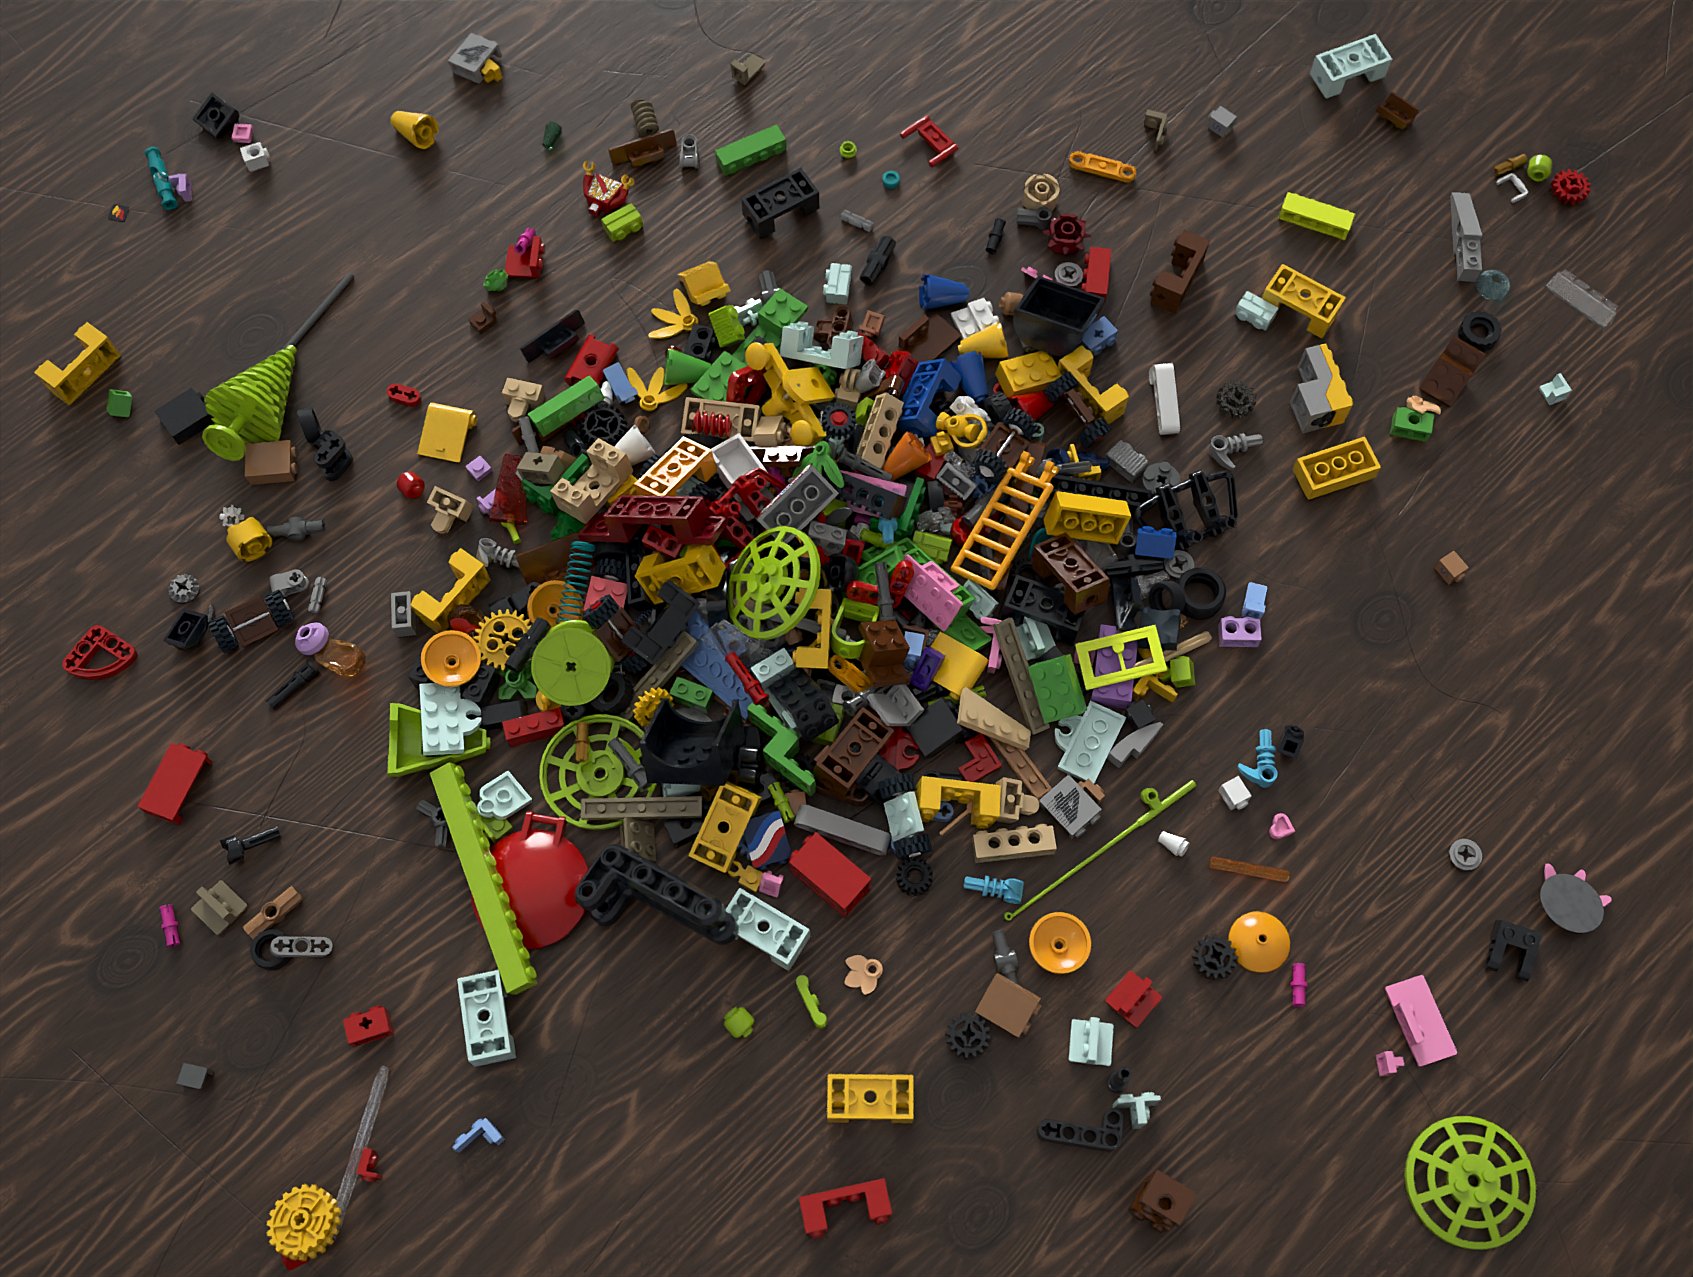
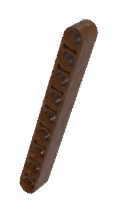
M1029 440L1030 443L1025 451L1030 453V457H1033L1035 461L1028 467L1025 473L1037 478V468L1042 462L1046 444ZM1017 478L1014 489L1032 496L1035 485ZM1011 496L1008 507L1027 514L1030 503ZM1006 514L1003 525L1020 532L1024 521ZM1001 532L998 543L1011 548L1016 538ZM995 551L993 562L1001 565L1006 555ZM1013 560L995 590L1005 591ZM990 569L987 580L992 581L997 571Z

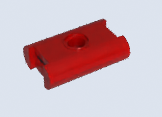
M588 335L567 372L564 381L572 386L590 376L599 386L605 376L603 370L611 365L619 348L612 342L608 345L596 340L595 335Z

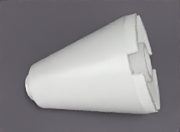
M636 425L632 426L614 446L627 454L631 466L648 460L656 454Z

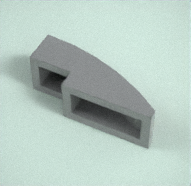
M1158 722L1148 725L1128 735L1109 752L1107 760L1120 768L1130 755L1138 759L1161 731L1163 723Z

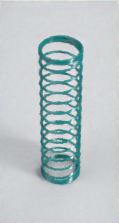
M574 541L571 543L572 548H570V550L574 554L569 555V558L572 561H569L567 563V565L571 568H568L566 570V572L569 575L564 577V579L568 583L563 584V587L567 590L561 592L562 595H564L565 597H562L560 599L563 605H560L558 607L563 612L557 613V616L561 618L556 620L557 624H560L557 621L572 620L566 619L559 615L562 613L582 616V614L568 612L560 607L571 606L574 608L583 609L582 606L565 603L562 601V599H573L582 602L585 601L581 598L567 596L563 592H575L579 594H586V592L569 589L565 585L574 584L581 587H588L586 584L574 583L567 580L566 578L576 577L583 580H589V578L585 576L573 575L569 573L568 570H578L586 573L591 572L587 569L575 568L569 565V563L577 562L583 565L591 566V563L574 560L571 558V556L579 555L585 558H594L591 555L576 553L572 550L573 548L583 551H595V546L592 544L580 541Z

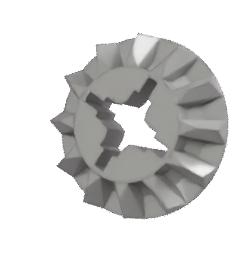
M1066 262L1056 268L1054 277L1056 282L1076 287L1082 281L1083 272L1077 264ZM1066 273H1067L1068 275H1071V274H1072L1071 279H1070L1069 277H1066V278H1065Z
M1181 550L1174 551L1173 559L1165 558L1163 563L1165 571L1169 573V576L1176 577V579H1179L1187 570L1194 568L1193 558L1187 552ZM1176 561L1179 564H1183L1181 569H1179V567H1173L1175 566Z
M186 573L181 576L177 575V578L171 580V584L168 586V594L176 602H188L198 594L199 583L192 575H187ZM179 585H182V586L185 585V586L187 587L188 591H187L186 589H185V590H184V589L181 590V589L179 588Z
M1459 839L1451 845L1449 850L1450 861L1455 864V867L1465 871L1473 870L1479 866L1482 861V852L1475 842L1469 839ZM1464 850L1467 855H1470L1465 862L1463 856L1459 854L1464 852Z

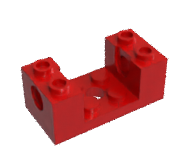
M885 1179L799 1197L806 1235L811 1236L812 1239L825 1237L824 1233L828 1232L823 1205H827L828 1208L840 1206V1201L848 1200L849 1203L861 1201L863 1196H865L870 1222L875 1221V1225L887 1223L888 1218L892 1216Z

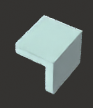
M1561 373L1557 374L1552 382L1539 387L1549 406L1565 400L1572 391Z

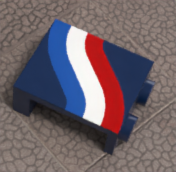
M777 809L751 817L744 836L753 868L763 870L769 868V864L777 862V865L789 862L788 858L792 853L780 811Z

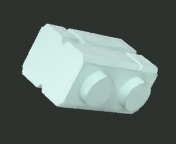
M832 263L830 270H826L825 280H828V284H824L823 295H826L827 303L847 304L852 276L851 265Z
M1247 291L1237 305L1234 314L1240 320L1252 323L1255 328L1266 331L1279 308Z

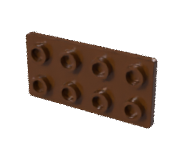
M924 314L899 335V345L888 355L890 356L895 351H908L911 353L910 356L919 362L935 360L961 337V334L938 314H934L930 319Z
M580 531L516 555L527 586L533 582L543 584L554 580L567 583L564 577L569 575L566 570L571 568L567 563L572 561L569 555L574 554L570 550L572 548L571 543L580 541L578 537ZM580 541V542H585V543L592 544V542H589V541ZM572 549L576 553L588 554L594 557V551ZM579 555L571 556L572 559L577 561L589 562L592 565L597 564L594 558H585ZM577 562L569 563V565L575 568L584 569L590 567L589 565ZM568 570L573 575H585L584 572L578 570ZM567 577L566 579L569 580V581H572V580L577 579V578H576V577Z

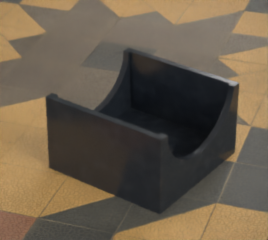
M663 698L639 743L647 783L725 786L741 748L739 746H742L745 741L739 700H732L730 711L725 717L716 721L701 722L679 714L670 704L669 698Z

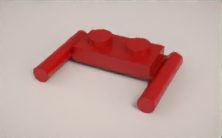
M927 115L900 133L901 138L905 139L918 130V134L939 154L928 162L931 168L959 150L958 145L954 144Z

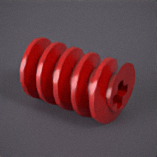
M697 410L693 419L692 433L696 429L697 433L701 434L704 429L705 435H708L711 431L712 436H716L719 433V437H723L726 432V437L730 438L732 420H730L729 414L723 419L722 413L719 414L718 418H715L714 412L708 417L707 411L701 416L700 410Z

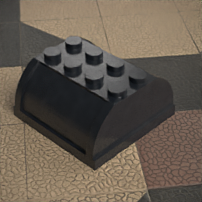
M1037 276L1014 309L1013 325L1019 339L1033 350L1045 351L1050 356L1068 355L1075 351L1082 342L1088 328L1101 312L1105 298Z

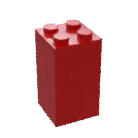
M815 832L813 836L809 835L802 844L804 846L799 851L795 850L789 857L790 873L845 919L871 890V878Z

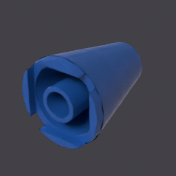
M923 274L920 281H924L923 286H919V303L923 306L922 310L963 303L969 298V288H967L966 284L931 274Z
M972 351L956 357L958 361L955 363L951 361L950 364L962 375L959 385L976 404L984 403V400L989 395L982 353L979 351V354H977L976 351Z

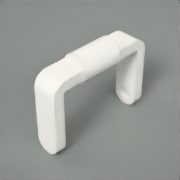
M1513 173L1496 181V184L1499 185L1511 179L1513 184L1522 193L1511 199L1512 203L1525 198L1528 193L1525 185Z

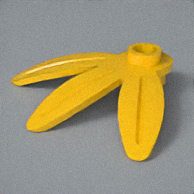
M679 289L673 291V296L680 315L667 310L653 308L651 313L656 318L665 323L672 324V326L650 332L649 338H669L683 330L691 331L693 324H699L697 317L691 314L689 303Z
M659 367L654 373L647 391L635 370L632 368L627 369L628 381L632 388H636L638 392L636 395L641 399L640 407L646 411H653L657 408L658 404L676 399L688 388V384H679L660 393L664 382V368Z

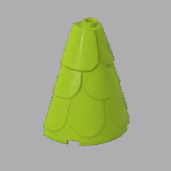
M390 703L388 778L432 769L449 762L454 764L484 754L486 749H490V737H486L485 729L478 728L471 735L463 736L464 753L443 754L435 757L423 756L421 754V710L400 703Z

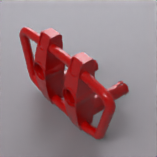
M755 468L739 476L731 484L732 487L718 501L713 502L707 508L710 516H727L729 523L722 533L728 541L741 550L729 561L724 562L722 560L726 566L725 569H729V563L738 559L745 547L754 539L745 525L734 517L741 511L740 504L738 502L726 503L737 493L750 509V512L756 516L761 512L758 508V503H761L764 509L771 502L760 492V489L766 486L767 481L780 490L787 486L761 468ZM733 528L737 529L738 537L733 534ZM764 538L757 544V548L766 538ZM713 544L712 547L714 548V550L716 551V553H717L718 556L720 557L719 553L717 552V550H716V548H715V546H714V544Z

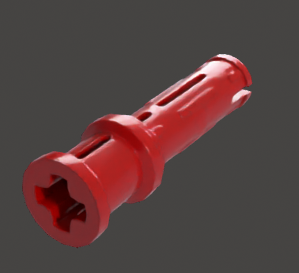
M736 652L729 653L725 660L745 686V693L750 695L756 706L764 704L770 696L762 690L760 682L753 679Z

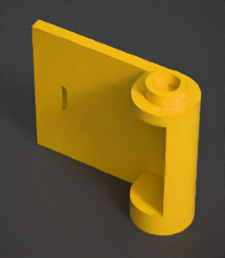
M430 403L417 454L460 463L467 431L477 423L475 412Z
M940 631L930 647L946 657L932 681L946 688L950 692L949 696L959 701L962 689L965 687L970 690L972 689L989 660Z

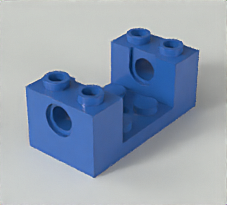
M946 359L918 363L901 399L904 402L902 414L896 424L904 434L908 431L909 433L917 434L918 437L935 436L937 433L936 420L938 417L928 407L932 403L935 393L956 391L962 375Z

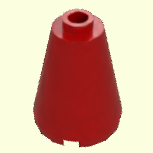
M1043 390L1007 398L1013 408H1016V410L1021 409V412H1027L1026 415L1030 414L1032 416L1031 419L1035 421L1055 404V402H1050Z

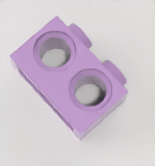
M1233 616L1221 618L1218 624L1219 647H1258L1261 642L1260 619H1254L1253 617L1235 618ZM1226 629H1232L1234 633H1229ZM1245 629H1250L1253 633H1247Z

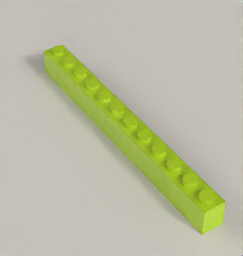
M449 762L430 772V776L504 987L508 994L517 995L537 985L536 972L529 962V952L523 945V935L515 923L516 916L510 909L508 903L510 901L509 896L503 890L502 877L496 870V860L489 850L490 843L484 836L482 831L483 824L476 814L477 807L471 800L470 788L463 778L464 771L460 766Z

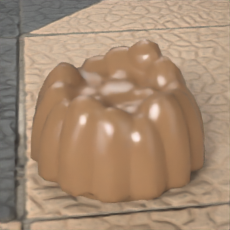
M646 416L636 417L633 426L636 425L640 433L646 432L649 427L648 418Z

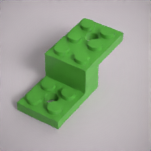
M751 703L747 708L749 721L772 738L763 749L765 762L812 797L816 792L814 775L808 770H801L798 767L799 764L792 759L800 750L798 734L793 729H786L782 726L783 723L777 717H770L766 714V709L758 704L756 706Z

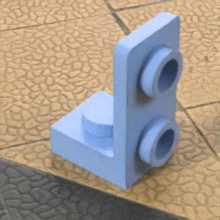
M1249 582L1241 617H1253L1254 619L1261 620L1266 607L1264 606L1267 586Z
M484 1118L483 1120L479 1119L476 1121L469 1133L459 1136L452 1148L458 1153L461 1152L484 1130L483 1136L490 1144L495 1142L497 1145H500L505 1139L490 1120Z

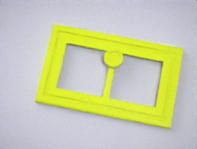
M1156 625L1075 644L1086 690L1167 671ZM1148 638L1154 663L1126 669L1122 656L1124 651L1123 643ZM1112 646L1113 651L1119 656L1122 671L1094 677L1088 652Z

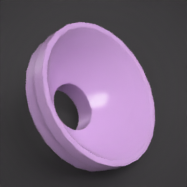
M317 622L299 628L295 639L296 648L303 655L315 654L326 644L329 632L325 626ZM310 630L309 634L303 637Z

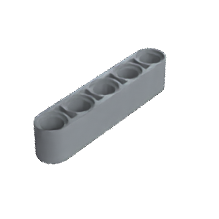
M805 804L799 805L794 825L798 828L813 833L817 832L821 836L882 856L886 855L891 839V834Z

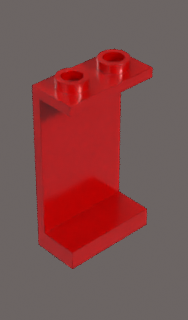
M171 743L137 807L144 813L180 825L183 818L178 815V812L204 763L212 764V761L207 757L208 754L198 749L196 752L192 751L189 746L183 743H179V745Z

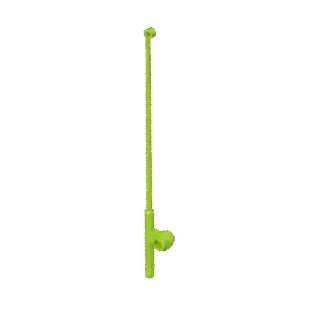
M1193 780L1189 781L1162 802L1158 799V793L1155 789H1144L1141 792V800L1149 805L1150 811L1014 913L1006 912L1004 919L1011 920L1137 827L1143 826L1195 788V782Z

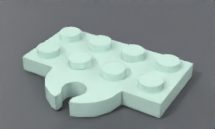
M436 683L419 684L423 756L464 753L463 736L471 735L477 731L482 721L481 717L470 720L467 716L469 714L481 715L480 708L473 701L461 699L460 686L444 687Z
M1090 701L1083 717L1076 715L1061 719L1058 725L1069 727L1071 732L1063 734L1059 729L1055 728V742L1065 752L1057 769L1083 782L1089 779L1094 784L1126 717Z

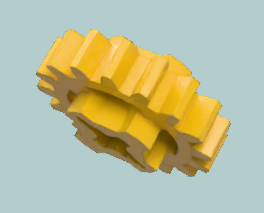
M660 687L656 690L651 688L649 693L644 691L645 696H639L640 701L634 703L637 707L633 710L634 718L642 727H648L661 699L669 698L672 707L674 706L672 702L673 697Z

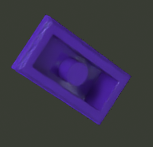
M932 647L925 648L909 682L926 691L946 656Z

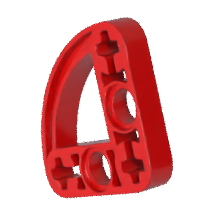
M746 366L734 371L728 379L726 402L756 405L767 385V381L763 376L767 372L765 367L761 370H753ZM754 384L750 394L744 401L745 387Z
M95 625L86 632L64 658L62 666L69 674L77 678L100 680L112 677L128 668L136 660L138 653L132 645L103 626ZM96 633H101V636L98 637V636H95V634H96ZM117 640V645L114 648H108L110 641ZM89 645V652L82 654L81 649ZM100 648L119 659L103 668L83 669ZM123 648L125 651L130 652L131 654L129 656L124 655L121 652V649ZM72 662V663H75L76 665L73 667V666H70V663Z

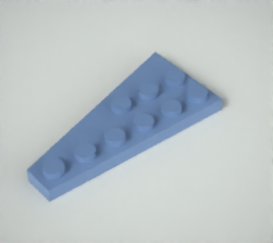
M696 609L687 621L688 626L685 631L700 644L681 666L706 687L712 689L713 693L730 707L732 706L733 699L739 700L741 716L747 720L749 719L747 708L751 703L754 704V701L749 694L745 693V686L725 660L727 653L699 610ZM680 632L677 634L675 639H677L680 636Z

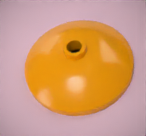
M548 581L539 585L531 593L527 612L532 624L539 617L549 622L552 626L550 629L558 625L556 620L561 618L557 616V613L563 612L558 606L563 605L560 599L565 597L561 592L567 590L563 587V584L566 582ZM570 584L565 585L569 589L576 590ZM563 592L567 596L581 598L579 593ZM562 599L565 603L582 606L583 609L571 606H562L560 608L583 615L584 604L582 601ZM551 607L555 610L554 614H551L549 611ZM567 613L559 614L560 616L566 619H583L582 616H576Z
M443 631L434 635L427 641L421 653V665L426 676L432 682L444 687H457L467 683L476 675L481 664V653L477 643L472 637L460 631ZM455 661L456 663L455 665L451 666L449 665V662Z
M1055 912L1043 916L1033 926L1029 937V947L1034 960L1043 969L1055 974H1067L1076 971L1086 962L1091 950V938L1088 929L1077 917L1068 913ZM1060 943L1062 949H1057L1055 944Z
M1250 912L1244 914L1235 921L1229 931L1228 942H1232L1230 948L1237 949L1233 953V955L1238 956L1236 962L1249 971L1256 973L1271 972L1280 967L1288 957L1290 951L1289 934L1285 926L1276 917L1268 913ZM1259 936H1263L1265 942H1261Z

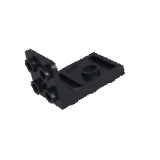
M801 667L792 670L788 675L776 680L768 687L770 693L790 715L806 742H810L838 724L839 719L825 692Z

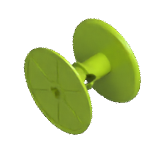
M569 620L554 626L539 642L533 653L531 672L534 682L541 693L555 703L576 706L593 700L603 691L608 683L610 673L613 671L614 659L607 652L602 642L592 634L595 629H592L586 621Z

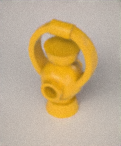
M942 412L936 420V428L938 430H947L955 443L964 449L976 448L984 442L988 434L985 420L977 414L951 417L947 413ZM970 420H978V421H980V422L982 423V426H983V429L981 430V432H980V426H979L978 424H970V425H969L968 421H970ZM965 436L972 443H962L959 441V438Z

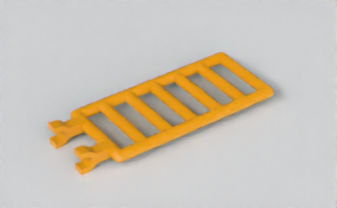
M1023 451L1016 469L1009 468L952 564V572L988 589H996L1054 488L1049 482L1059 471V468L1055 467V463L1047 461L1044 472L1038 479L1025 473L1028 467L1034 463L1035 459L1030 457V453ZM1012 476L1044 489L1040 498H1035L1007 486ZM1002 493L1035 505L1030 515L999 503L998 500ZM996 509L1024 521L1025 524L1019 532L988 517L992 510ZM986 525L1016 538L1011 548L979 535L983 526ZM974 541L1005 554L1006 556L1001 565L969 551ZM965 557L997 571L992 581L961 568L960 566Z

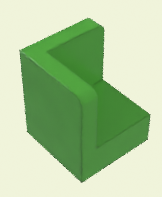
M110 389L107 412L113 416L129 417L132 395L128 391Z

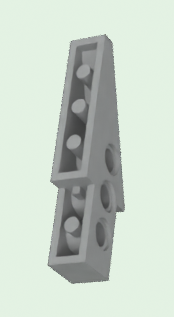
M1452 192L1450 203L1453 253L1456 255L1457 280L1476 282L1482 271L1480 247L1482 232L1470 193Z

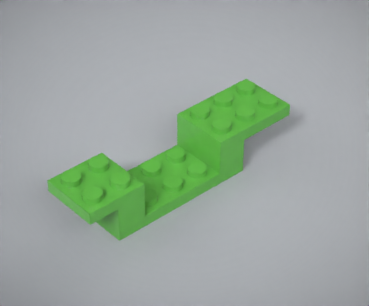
M779 288L758 312L759 325L732 355L724 351L691 388V393L700 399L726 402L729 376L734 371L748 366L745 359V348L757 336H760L767 343H773L780 354L783 327L790 326V323H797L808 311V306ZM754 384L745 387L744 396L754 386Z
M908 537L887 546L885 549L873 546L864 550L861 556L862 560L868 562L898 545L902 548L903 557L909 554L921 566L933 561ZM960 585L957 591L952 594L963 605L948 629L942 632L978 652L990 645L992 638L965 615L976 598Z

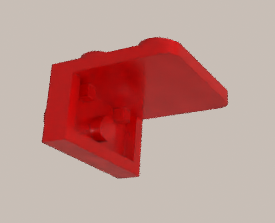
M533 236L532 246L527 248L524 254H521V251L519 254L516 253L514 250L515 245H510L505 265V272L508 274V277L540 278L541 269H543L542 257L545 254V244H542L541 237Z

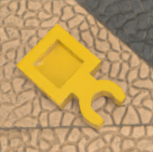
M734 861L733 865L738 867V871L732 872L729 870V876L732 878L739 877L738 884L756 893L764 873L750 865L743 869L739 862Z

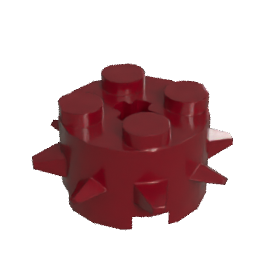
M1070 213L1061 214L1058 218H1050V229L1043 230V233L1049 235L1048 247L1054 253L1075 255L1079 250H1084V238L1091 237L1090 234L1085 233V220H1079L1077 215Z

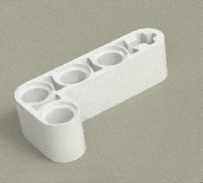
M1173 364L1153 365L1149 370V381L1151 385H1154L1160 435L1177 434L1180 432V420Z

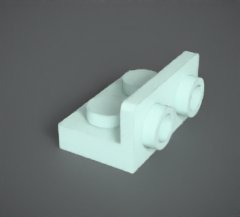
M968 579L963 587L976 598L969 609L979 620L982 617L991 618L993 616L991 613L999 603L981 586Z

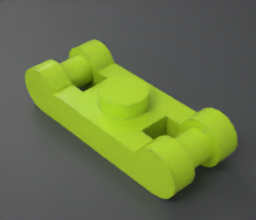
M801 975L796 979L797 989L815 1026L822 1029L827 1024L826 1016L820 1013L817 1008L820 1004L816 995H811L808 990V978Z

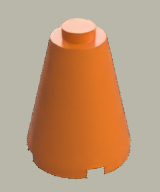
M907 431L885 460L881 470L892 474L890 481L893 482L932 460V456L928 450L924 452L923 443L914 434Z

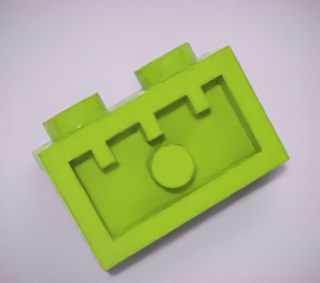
M476 811L478 819L483 824L482 831L484 836L488 840L491 839L494 844L513 830V827L506 819L484 818Z

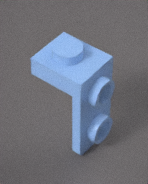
M615 363L603 370L619 403L622 401L628 403L635 399L634 395L638 394L635 387H631L620 363Z

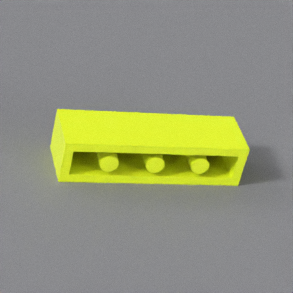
M1288 192L1278 219L1345 240L1355 213Z

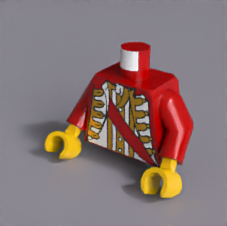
M585 161L583 168L586 170V174H584L583 192L584 197L587 199V204L590 206L588 209L589 213L593 216H597L600 210L610 213L613 209L623 205L629 193L628 187L633 186L634 179L630 178L627 183V175L622 176L621 182L597 173L591 175L596 166L592 162L591 168L588 169V162Z

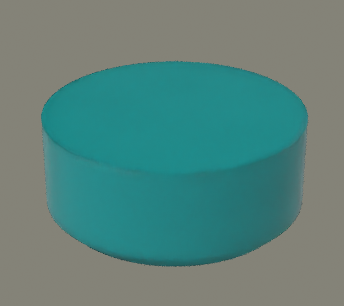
M895 171L884 173L883 185L889 189L896 188L900 183L899 174Z

